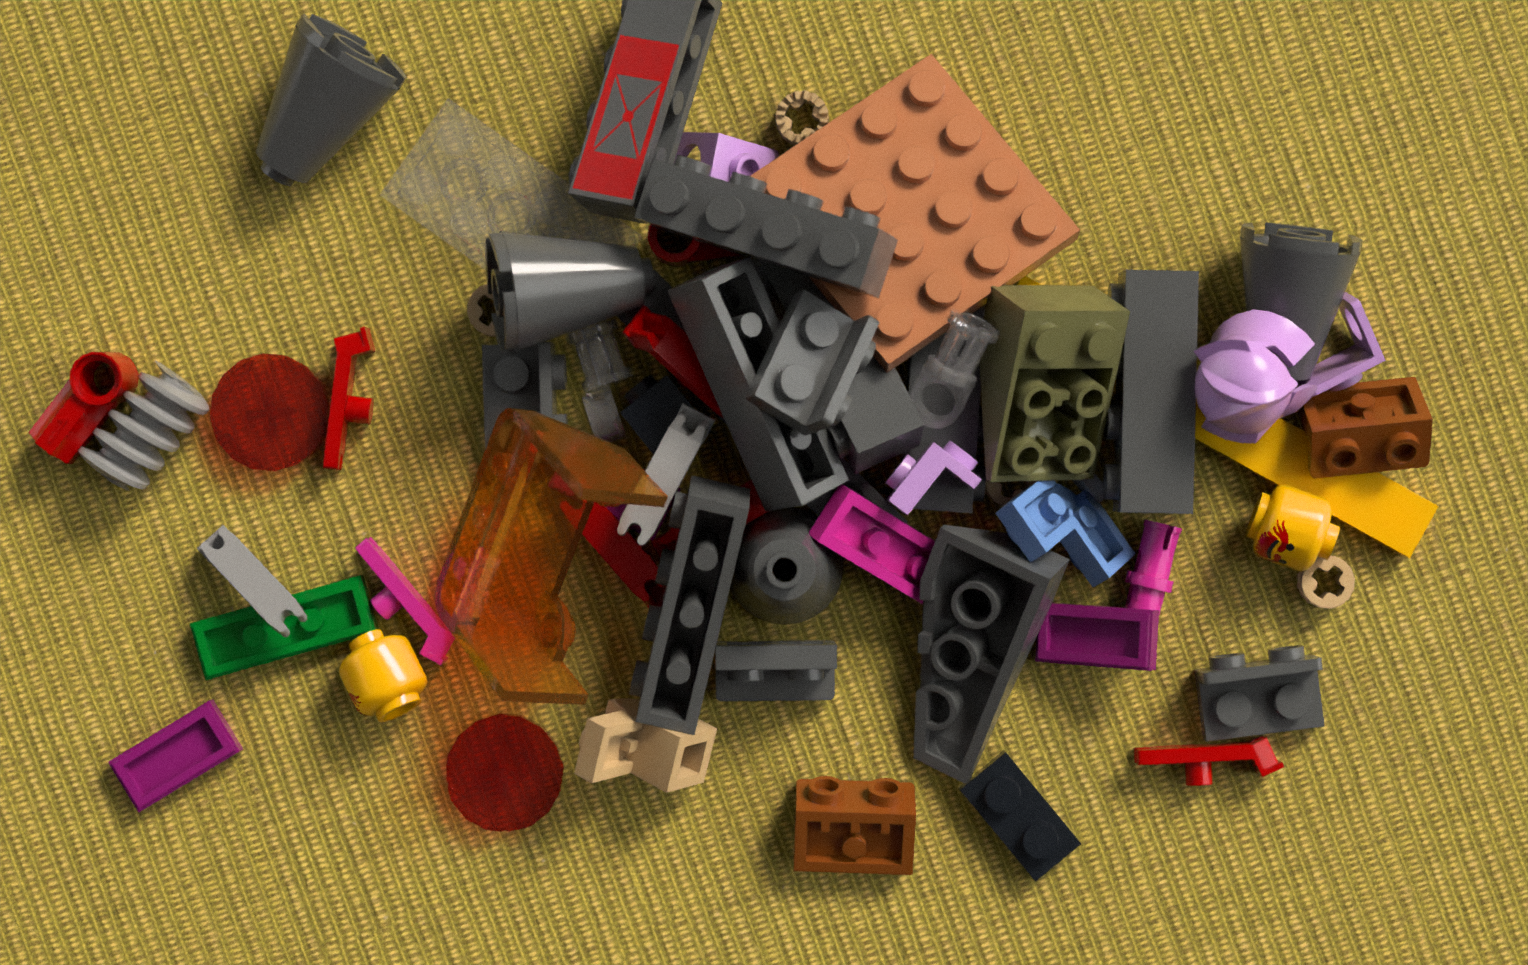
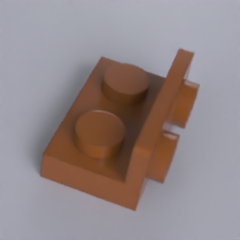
M1416 377L1358 382L1343 390H1327L1319 395L1312 396L1298 410L1309 443L1308 470L1312 478L1426 467L1429 464L1433 419Z
M831 776L798 779L796 781L794 871L913 875L916 826L915 785L910 782H899L891 778H878L873 781L840 780Z

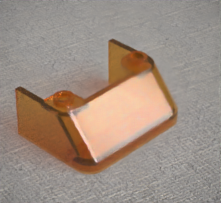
M517 408L503 410L495 422L436 582L435 606L440 619L501 701L585 705L589 694L563 662L568 648L574 641L576 626L567 606L558 595L595 502L607 507H617L621 504L664 507L668 496L623 447L536 411Z

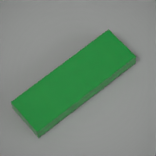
M364 575L292 594L306 613L307 620L301 622L294 615L287 616L284 624L290 630L288 637H283L273 630L252 606L189 623L205 681L355 639L364 633L379 629Z

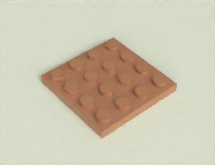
M932 54L750 176L767 183L766 194L785 199L788 189H792L823 200L821 210L842 217L846 206L881 218L878 228L898 239L879 298L809 277L836 310L854 321L866 315H870L879 321V325L872 338V341L876 343L873 356L887 373L985 305L987 298L992 293L991 286L1001 287L1015 284L1075 242L1080 233L1077 225Z

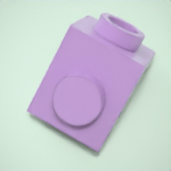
M950 440L943 449L935 442H931L917 461L907 454L885 482L894 489L886 500L902 513L908 515L944 469L968 488L975 489L982 480L972 472L978 462Z

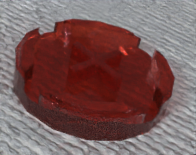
M262 353L240 360L223 374L212 394L210 420L216 440L232 459L250 469L280 471L301 465L318 451L327 434L330 409L329 398L325 385L310 367L290 356Z
M498 713L478 719L458 735L447 755V788L451 801L465 819L485 830L510 832L530 827L550 812L562 790L565 766L558 743L544 726L524 715Z

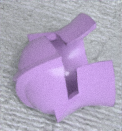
M1253 309L1238 313L1224 321L1212 335L1210 344L1193 351L1201 361L1195 375L1197 403L1206 418L1201 427L1226 440L1239 443H1256L1276 420L1297 412L1311 399L1319 387L1311 384L1297 387L1298 383L1290 376L1286 366L1272 352L1276 353L1288 367H1291L1315 343L1301 328L1289 319L1269 311Z

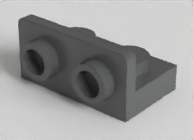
M806 290L795 293L746 394L745 400L805 436L830 426H836L850 407L852 396L847 392L855 375L868 365L875 352L876 343L872 341V338L879 325V321L870 315L854 321Z
M543 342L518 352L505 353L500 351L498 345H482L486 464L559 462L558 450H566L569 447L567 414H557L556 390L567 389L565 354L555 355V344L552 342Z
M834 640L717 641L715 648L716 698L719 701L832 700L835 696L837 644Z
M1302 645L1268 649L1269 660L1245 662L1244 653L1209 657L1210 667L1194 669L1203 740L1207 742L1324 727L1318 670H1323L1321 657L1312 654L1305 655L1304 646Z

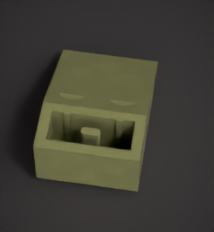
M991 286L992 293L986 301L978 342L986 479L989 482L1094 479L1130 311L1095 286Z

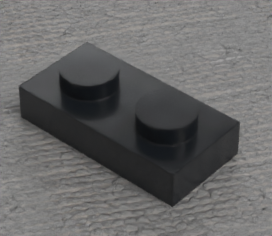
M1004 750L976 772L967 784L963 783L959 786L960 791L1035 881L1081 845L1080 841Z

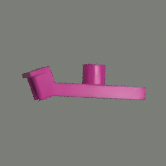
M372 537L364 539L355 549L386 585L384 589L370 600L372 605L386 620L404 607L428 636L419 654L439 665L446 663L449 658L446 654L458 631L449 627L440 619Z

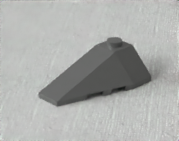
M943 525L940 528L920 579V600H923L922 631L918 634V653H921L920 688L916 691L914 759L964 784L970 781L1047 616L1070 559L1049 550L1039 558L1029 562L1019 546L1010 539L1008 533Z

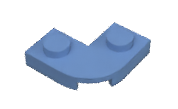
M1055 480L1033 483L996 512V515L1005 526L1010 539L1019 546L1029 562L1039 558L1058 542H1061L1067 550L1071 562L1083 573L1092 587L1110 578L1136 554L1102 505L1090 493L1084 490L1076 495L1066 487L1057 484Z

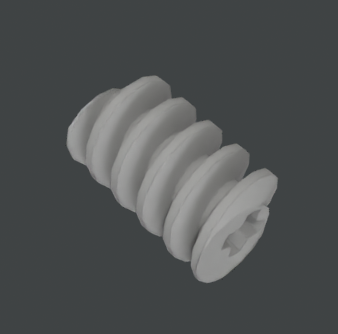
M156 360L155 362L162 372L159 378L143 372L138 375L147 393L141 396L126 390L123 394L132 412L129 415L113 409L108 412L109 417L117 427L115 433L95 428L93 431L102 449L99 452L82 446L78 449L81 457L92 468L113 484L127 491H130L128 486L145 489L150 484V480L142 466L155 471H159L165 466L164 459L157 448L175 452L180 447L179 441L172 432V429L186 434L194 430V423L186 411L205 415L210 410L208 403L201 393L174 371Z

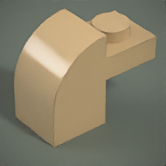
M631 698L608 700L604 715L587 718L585 729L579 740L580 751L574 772L579 777L590 783H595L631 773L666 793L704 783L717 728L698 719L695 735L638 723L635 721L639 699Z

